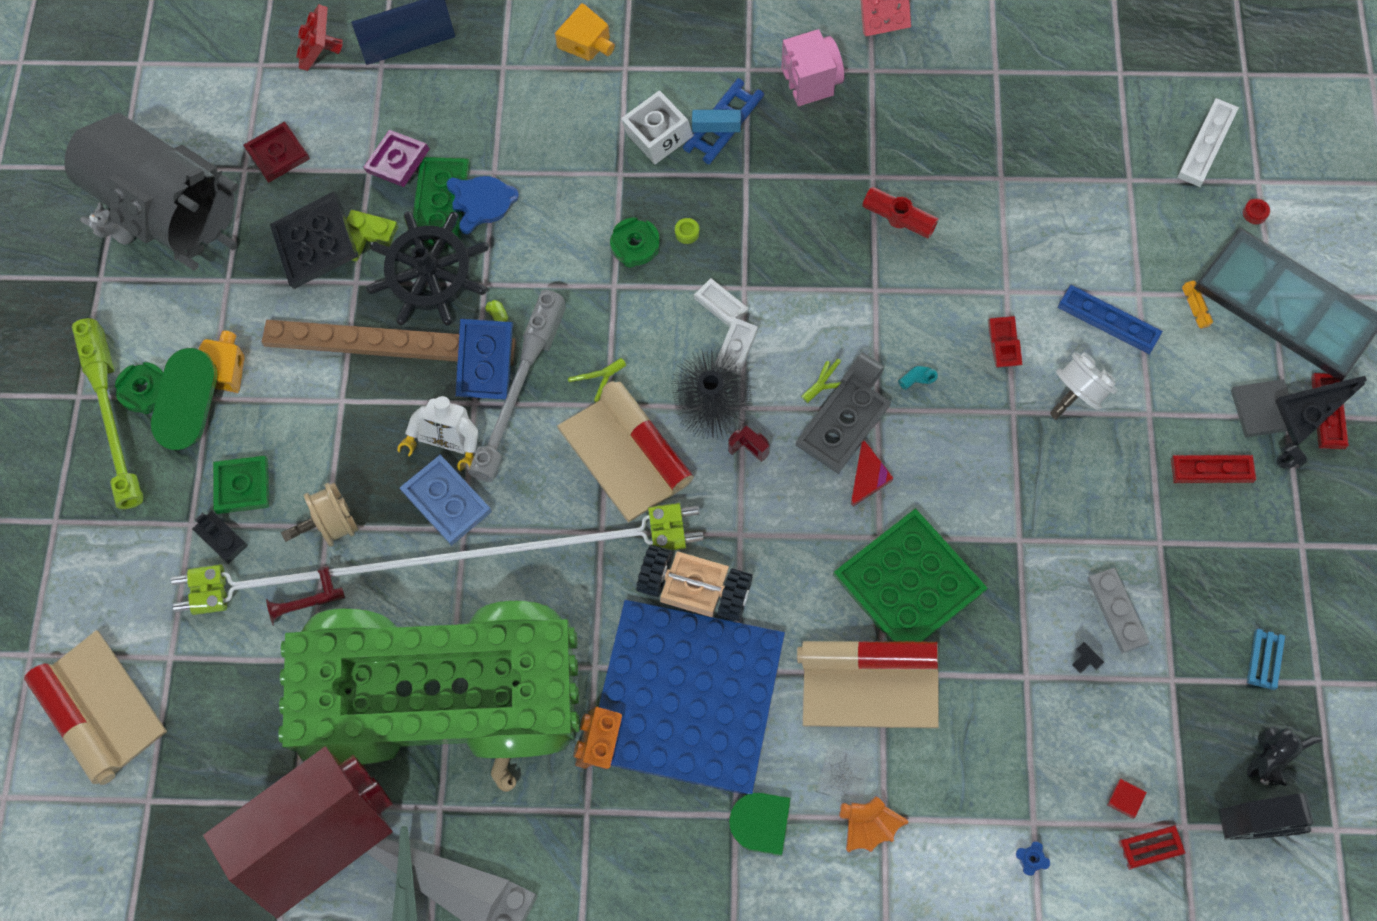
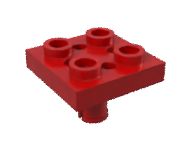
M318 4L314 12L309 13L306 24L300 26L298 38L301 39V43L296 57L299 58V69L308 71L323 49L339 54L342 49V39L326 35L328 7Z

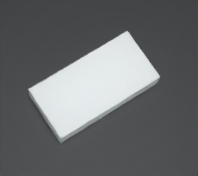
M711 278L694 294V299L728 327L731 326L734 318L741 320L748 313V307Z

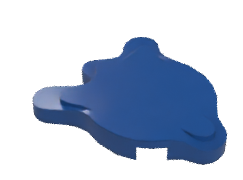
M490 176L476 177L471 180L450 178L447 181L448 191L455 196L452 205L453 210L465 213L459 224V229L464 234L471 233L482 223H492L502 219L511 205L517 202L519 196L518 190L515 187L506 185L499 179Z

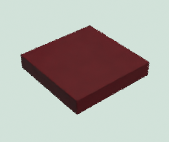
M285 121L243 144L245 150L268 183L310 160L309 155Z

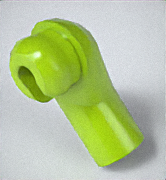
M493 300L486 304L485 310L489 312V315H492L494 321H508V315L501 302Z

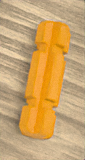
M1193 280L1186 282L1182 289L1185 296L1189 297L1187 301L1194 317H1197L1195 320L1198 327L1203 329L1211 326L1213 319L1211 314L1207 313L1209 310L1202 293L1194 289L1197 282Z

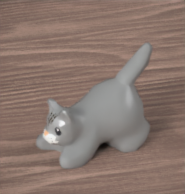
M101 202L98 203L97 208L89 217L82 216L80 218L82 223L91 227L94 230L93 233L101 238L111 234L114 239L123 245L131 243L135 238L129 231L111 220L110 210H105Z

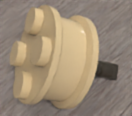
M328 482L325 484V489L313 495L309 493L304 494L311 518L281 532L285 542L299 536L300 533L303 534L317 527L327 544L332 547L335 540L347 534L352 537L355 535L354 532L359 529L353 517L350 516L349 507L341 496L335 482L332 484Z

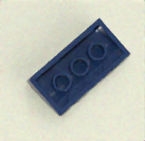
M419 0L351 22L366 65L455 38L445 0Z

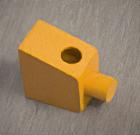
M583 3L555 32L557 48L588 61L592 60L598 52L610 56L615 48V44L609 41L608 24Z
M226 330L221 332L218 341L203 340L198 349L206 352L216 365L217 381L215 389L239 393L245 358L239 346L234 344L237 337L236 334Z

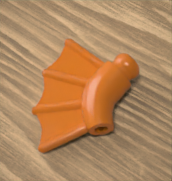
M877 796L866 804L851 803L849 805L842 803L840 805V818L848 819L849 822L847 852L859 848L872 852L879 843L884 841L893 842L897 830L903 825L908 824L906 818L886 807L885 803Z

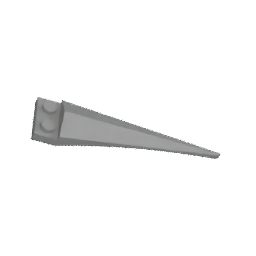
M383 839L366 852L397 874L399 843ZM410 847L414 887L461 921H525L538 897L535 893L507 879Z

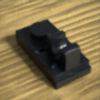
M213 511L207 515L202 512L195 519L198 524L192 530L227 564L248 546Z

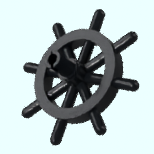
M407 211L404 213V220L408 231L401 234L390 247L376 241L370 243L369 247L372 251L386 256L384 261L385 279L369 284L366 287V291L369 294H374L388 288L391 289L393 294L404 303L397 316V324L404 325L413 308L419 310L438 309L443 324L449 326L452 323V318L447 305L455 301L465 289L479 295L486 293L487 289L485 286L469 280L471 273L470 257L488 251L489 245L486 242H482L465 248L462 241L452 233L459 217L458 213L451 212L443 228L438 226L418 227L413 214ZM436 240L429 253L423 241ZM445 244L454 249L455 253L439 258ZM414 245L415 248L412 250V256L404 253L410 246ZM398 262L413 267L396 274ZM459 262L457 274L442 269ZM417 278L410 292L400 285ZM440 278L450 282L451 285L444 291H441L437 279ZM426 282H428L432 295L420 296Z

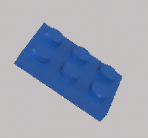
M460 319L456 396L506 400L510 381L513 322Z

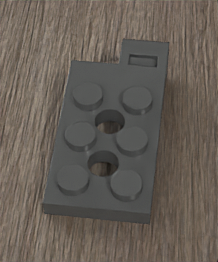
M862 352L842 378L841 384L798 438L796 446L839 474L891 405L889 400L871 389L881 376L885 366ZM850 414L853 416L854 422L845 424L840 420V416ZM829 433H834L838 435L840 440L835 444H831L826 441L825 436Z

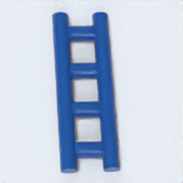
M737 78L712 110H735L728 105L734 97H737L746 102L741 109L742 125L764 97V93L757 89L751 95L741 89L744 86V82ZM694 132L693 137L684 144L683 149L687 153H690L694 147L706 154L703 157V161L710 165L735 132H712L719 136L713 146L701 140L706 132Z

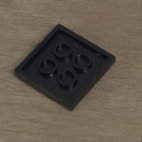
M334 191L270 224L289 286L293 289L359 256L339 197Z

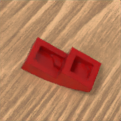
M1015 316L989 318V335L996 368L1022 366L1020 340L1017 339Z

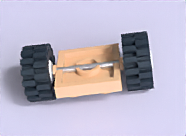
M649 545L638 575L636 588L638 592L654 597H659L661 594L660 602L709 617H713L719 597H721L718 616L740 621L748 599L753 574L733 568L730 569L728 574L729 566L678 551L669 570L672 550Z

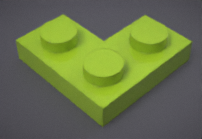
M351 210L347 217V223L359 255L353 261L358 262L367 241H376L390 247L398 229L397 222Z

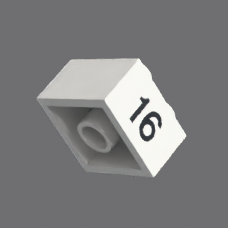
M660 90L621 118L628 137L654 164H657L693 137L688 119Z

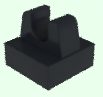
M1085 642L1076 648L1082 656L1072 666L1080 674L1090 665L1097 671L1105 664Z

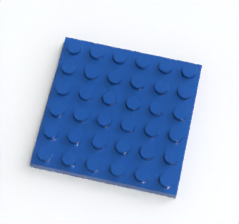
M624 600L599 703V708L622 714L611 766L743 795L752 794L785 632Z

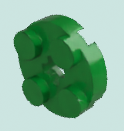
M627 218L614 227L613 234L610 237L611 251L614 257L626 267L632 268L646 264L659 253V233L651 222L647 220L646 222L640 221L638 218ZM635 238V240L640 239L641 241L639 245L634 246L630 245V239Z
M142 362L143 365L137 366L132 364L122 370L115 381L116 397L126 409L132 412L149 414L154 410L163 371L157 365L149 362ZM148 383L144 391L138 392L137 386L139 384L144 385Z

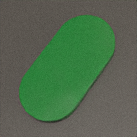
M195 348L178 350L171 355L165 365L151 418V431L155 440L167 449H187L197 443L203 434L217 381V368L211 360L212 358L202 350Z

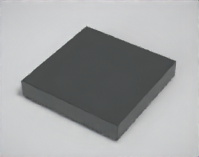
M1284 379L1235 386L1231 389L1245 438L1288 431L1275 402L1278 397L1289 395Z

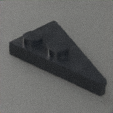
M1366 376L1278 397L1275 402L1293 444L1299 446L1363 387L1367 381Z

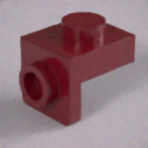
M747 425L741 431L736 430L728 439V452L731 455H734L744 446L761 462L769 456L770 446L768 440L761 433L756 434Z

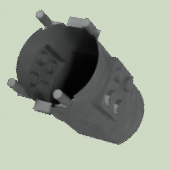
M119 112L76 130L65 153L64 164L66 174L71 182L110 208V217L114 223L120 225L145 243L154 239L174 252L175 261L179 259L181 263L193 271L198 268L199 264L191 258L204 252V244L200 246V242L203 241L209 244L218 239L219 242L231 250L236 249L237 243L226 235L221 234V228L225 231L231 220L234 210L233 192L238 189V184L222 175V170L217 172L216 166L184 145L175 148L171 147Z

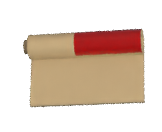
M612 381L606 384L602 389L600 401L557 425L558 430L628 523L647 512L648 507L660 504L687 487L694 478L693 474L621 382Z
M97 630L53 665L40 664L32 668L24 677L28 687L92 784L105 785L112 781L116 776L115 773L167 732L105 639Z
M803 641L802 647L797 648V662L802 663L804 669L803 726L939 728L938 642Z

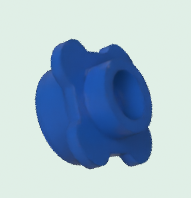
M1033 842L1030 847L1025 849L1019 848L1016 851V858L1020 860L1023 872L1027 876L1034 875L1035 871L1039 869L1046 870L1050 866V860L1045 857L1042 851L1043 846L1039 842ZM1034 856L1036 860L1031 861L1030 857Z

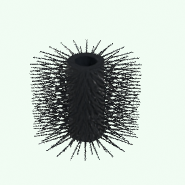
M702 351L704 367H702V362H698V367L694 365L696 367L694 368V373L686 368L688 370L686 373L689 372L692 375L689 376L684 373L681 377L685 381L671 383L679 384L678 387H682V389L678 388L677 392L673 393L684 394L680 395L682 397L673 400L680 399L678 401H681V404L675 406H680L677 408L683 409L682 411L684 412L682 413L686 414L683 416L684 419L689 415L684 424L688 419L693 418L694 426L699 422L701 427L703 422L705 424L706 421L709 430L712 424L711 433L713 437L714 418L715 425L717 418L721 436H723L721 423L724 425L723 428L727 427L726 421L731 422V419L728 417L731 416L737 420L735 416H737L736 414L741 409L744 410L742 407L753 406L741 404L752 402L745 401L751 400L746 399L750 398L746 397L748 395L746 393L752 392H746L751 390L744 389L747 387L744 385L751 383H746L750 381L740 379L746 375H730L733 372H737L736 369L729 371L728 368L731 366L728 365L726 369H723L726 361L723 362L724 359H722L720 368L715 359V367L712 351L711 370L708 359V371Z

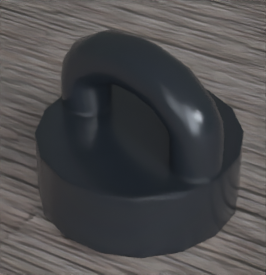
M1288 443L1281 448L1282 455L1277 458V465L1283 469L1293 467L1299 469L1307 463L1305 454L1293 443Z

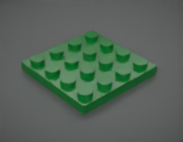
M916 508L833 572V576L890 642H924L988 589Z

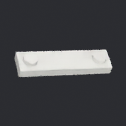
M1215 99L1177 178L1201 187L1239 107L1220 99Z

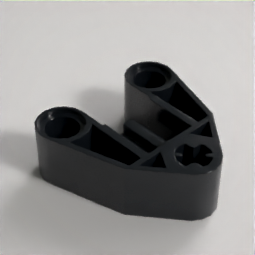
M1305 793L1252 801L1218 810L1224 840H1247L1300 835L1312 832L1311 825H1314L1308 796Z

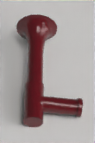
M329 566L317 569L324 592L286 603H273L266 598L273 626L276 619L283 614L345 599L343 587L336 589L333 587Z

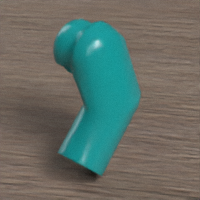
M915 366L898 380V384L904 390L910 388L914 383L931 384L937 380L938 373L930 367Z

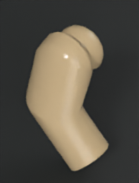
M495 758L491 777L499 789L505 792L511 791L516 786V778L512 776L507 768L510 758Z

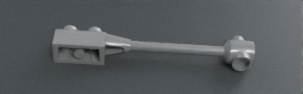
M542 290L523 334L524 342L520 358L521 363L488 445L478 447L468 473L478 480L493 482L497 476L498 467L502 459L497 448L530 365L534 363L542 349L550 350L566 309L564 298L554 291Z

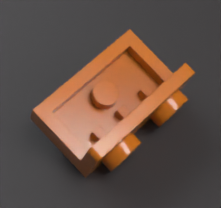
M594 707L587 714L583 715L580 724V730H583L581 741H577L573 757L577 758L575 766L584 769L590 766L603 769L610 768L622 714Z

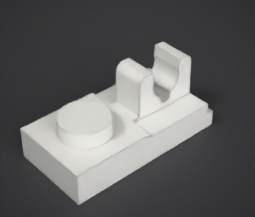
M737 318L733 319L716 360L719 368L722 359H724L723 362L726 361L723 369L731 362L735 364L732 369L736 365L737 369L743 367L758 331V326Z

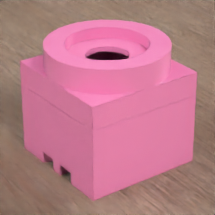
M817 29L783 40L781 70L785 79L789 80L790 90L795 88L792 92L797 106L834 96L835 85L841 84L844 81L843 62L834 39L831 36L823 38L820 30Z

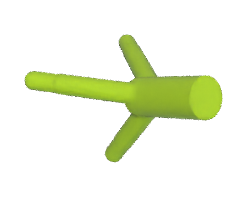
M620 358L600 371L569 377L568 382L602 376L603 379L594 398V401L598 402L602 389L607 384L609 377L625 368L626 363Z
M836 359L830 368V362H825L818 381L801 395V398L807 404L822 390L838 388L841 382L824 384L841 363L840 359Z

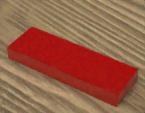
M1314 373L1311 376L1312 389L1341 382L1328 373ZM1344 404L1317 428L1319 448L1346 449L1349 446Z
M1173 455L1171 457L1173 483H1254L1256 481L1253 455Z

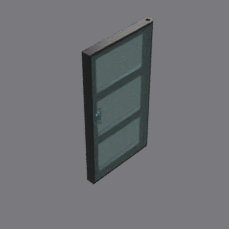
M1242 228L1236 231V234L1194 287L1195 290L1339 381H1343L1377 333L1376 311Z

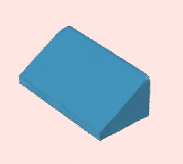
M692 110V132H741V110Z

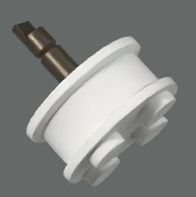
M1074 352L1072 354L1073 360L1064 369L1058 368L1056 371L1057 375L1071 390L1050 413L1055 420L1078 397L1099 411L1102 408L1100 403L1110 393L1116 394L1118 391L1114 386L1116 384L1114 382L1115 378L1105 369L1100 372L1095 367V360L1086 352H1083L1081 355Z

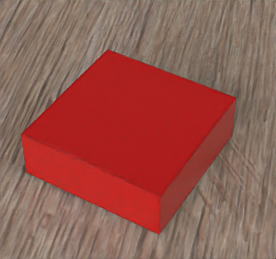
M1120 778L1107 806L1134 819L1147 792Z

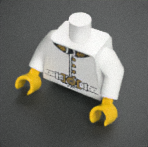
M441 396L436 399H430L427 406H421L412 414L405 433L407 438L402 440L397 449L400 453L404 445L408 446L410 449L408 456H410L417 447L414 439L418 438L419 442L462 454L465 453V457L457 465L458 470L462 471L465 469L466 463L470 468L474 458L473 453H476L478 429L469 419L464 407L451 404L447 397Z

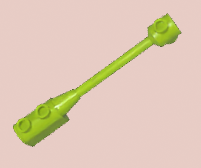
M91 318L80 319L73 323L72 331L82 371L97 394L117 474L110 481L115 505L118 509H131L143 502V493L140 490L137 476L127 472L107 393L108 374L115 371L105 332L97 320Z

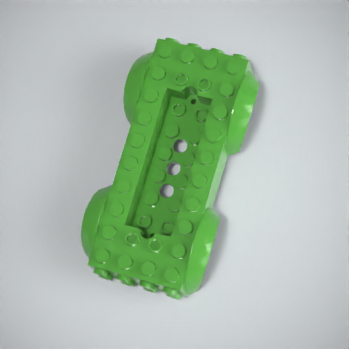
M511 600L488 604L478 609L468 624L396 627L387 617L361 609H333L317 613L308 620L301 632L285 633V641L281 642V656L284 658V669L280 671V683L284 686V697H281L279 701V710L283 714V725L279 727L278 732L279 742L282 743V747L296 752L303 762L326 746L341 763L354 754L361 764L393 759L401 746L467 743L473 755L481 758L532 757L563 751L571 740L575 739V732H580L579 715H577V712H574V704H579V689L576 687L573 676H578V660L573 655V649L578 648L577 632H575V627L570 626L568 619H562L550 607L529 601ZM458 678H463L468 682V689L463 694H456L452 689L453 682ZM402 681H409L412 684V692L406 697H401L397 694V685ZM430 681H438L440 683V691L436 695H428L426 693V685Z

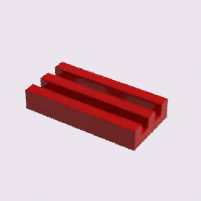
M1175 825L1119 841V845L1124 851V859L1126 858L1128 862V870L1186 854ZM1170 833L1173 839L1130 850L1129 847L1131 844ZM1176 845L1177 850L1134 861L1133 856Z

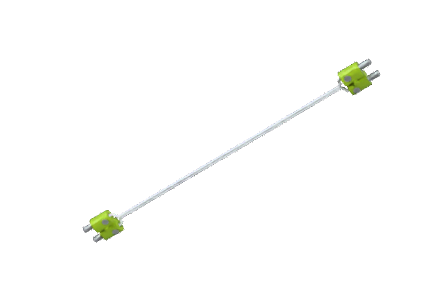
M680 503L648 507L649 515L643 518L642 526L639 528L330 569L329 572L330 576L334 577L638 535L643 536L644 541L649 545H655L668 550L686 549V543L703 541L704 537L702 532L684 534L682 517L699 515V506L681 508ZM648 519H650L652 541L648 540L644 532H641L645 528ZM222 564L188 569L186 575L171 577V584L173 586L188 584L190 588V594H188L189 601L173 603V611L190 610L192 615L226 611L227 602L231 600L234 590L319 579L320 576L317 571L233 582L231 576L225 573ZM226 578L228 580V583L233 586L229 590L228 597L227 592H225L224 586H226Z

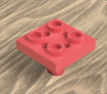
M860 0L863 34L865 36L911 27L909 0Z

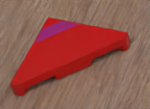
M866 441L861 443L851 499L852 506L857 505L893 481L892 475Z

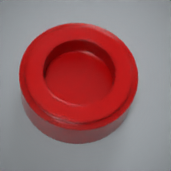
M1262 199L1249 200L1243 209L1245 220L1255 225L1264 223L1270 215V206Z

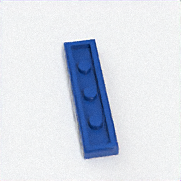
M1073 285L1069 286L1058 305L1059 309L1149 355L1163 332Z

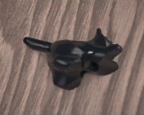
M1268 728L1260 734L1258 740L1264 747V751L1250 763L1246 772L1247 776L1253 778L1259 775L1260 781L1264 785L1287 786V782L1283 777L1285 767L1297 758L1302 750L1322 742V737L1310 736L1301 740L1289 728L1281 730Z

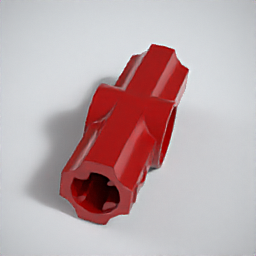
M875 187L869 189L862 204V207L888 219V222L894 228L905 227L927 239L933 234L939 218L914 207L908 198L903 196L895 198Z

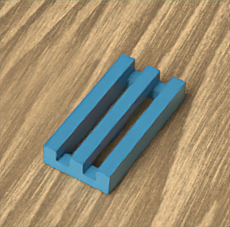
M1261 629L1255 630L1247 676L1248 684L1271 690L1278 688L1285 635L1279 634L1277 636L1273 632L1268 631L1265 633ZM1264 639L1266 642L1259 680L1256 679L1261 640ZM1275 642L1270 682H1267L1272 644Z

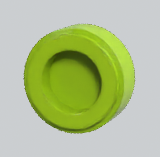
M691 218L679 220L675 225L676 239L683 244L695 242L699 237L698 223Z

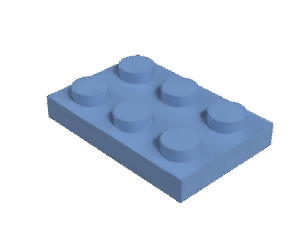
M441 455L400 487L401 492L451 546L492 513L491 508Z

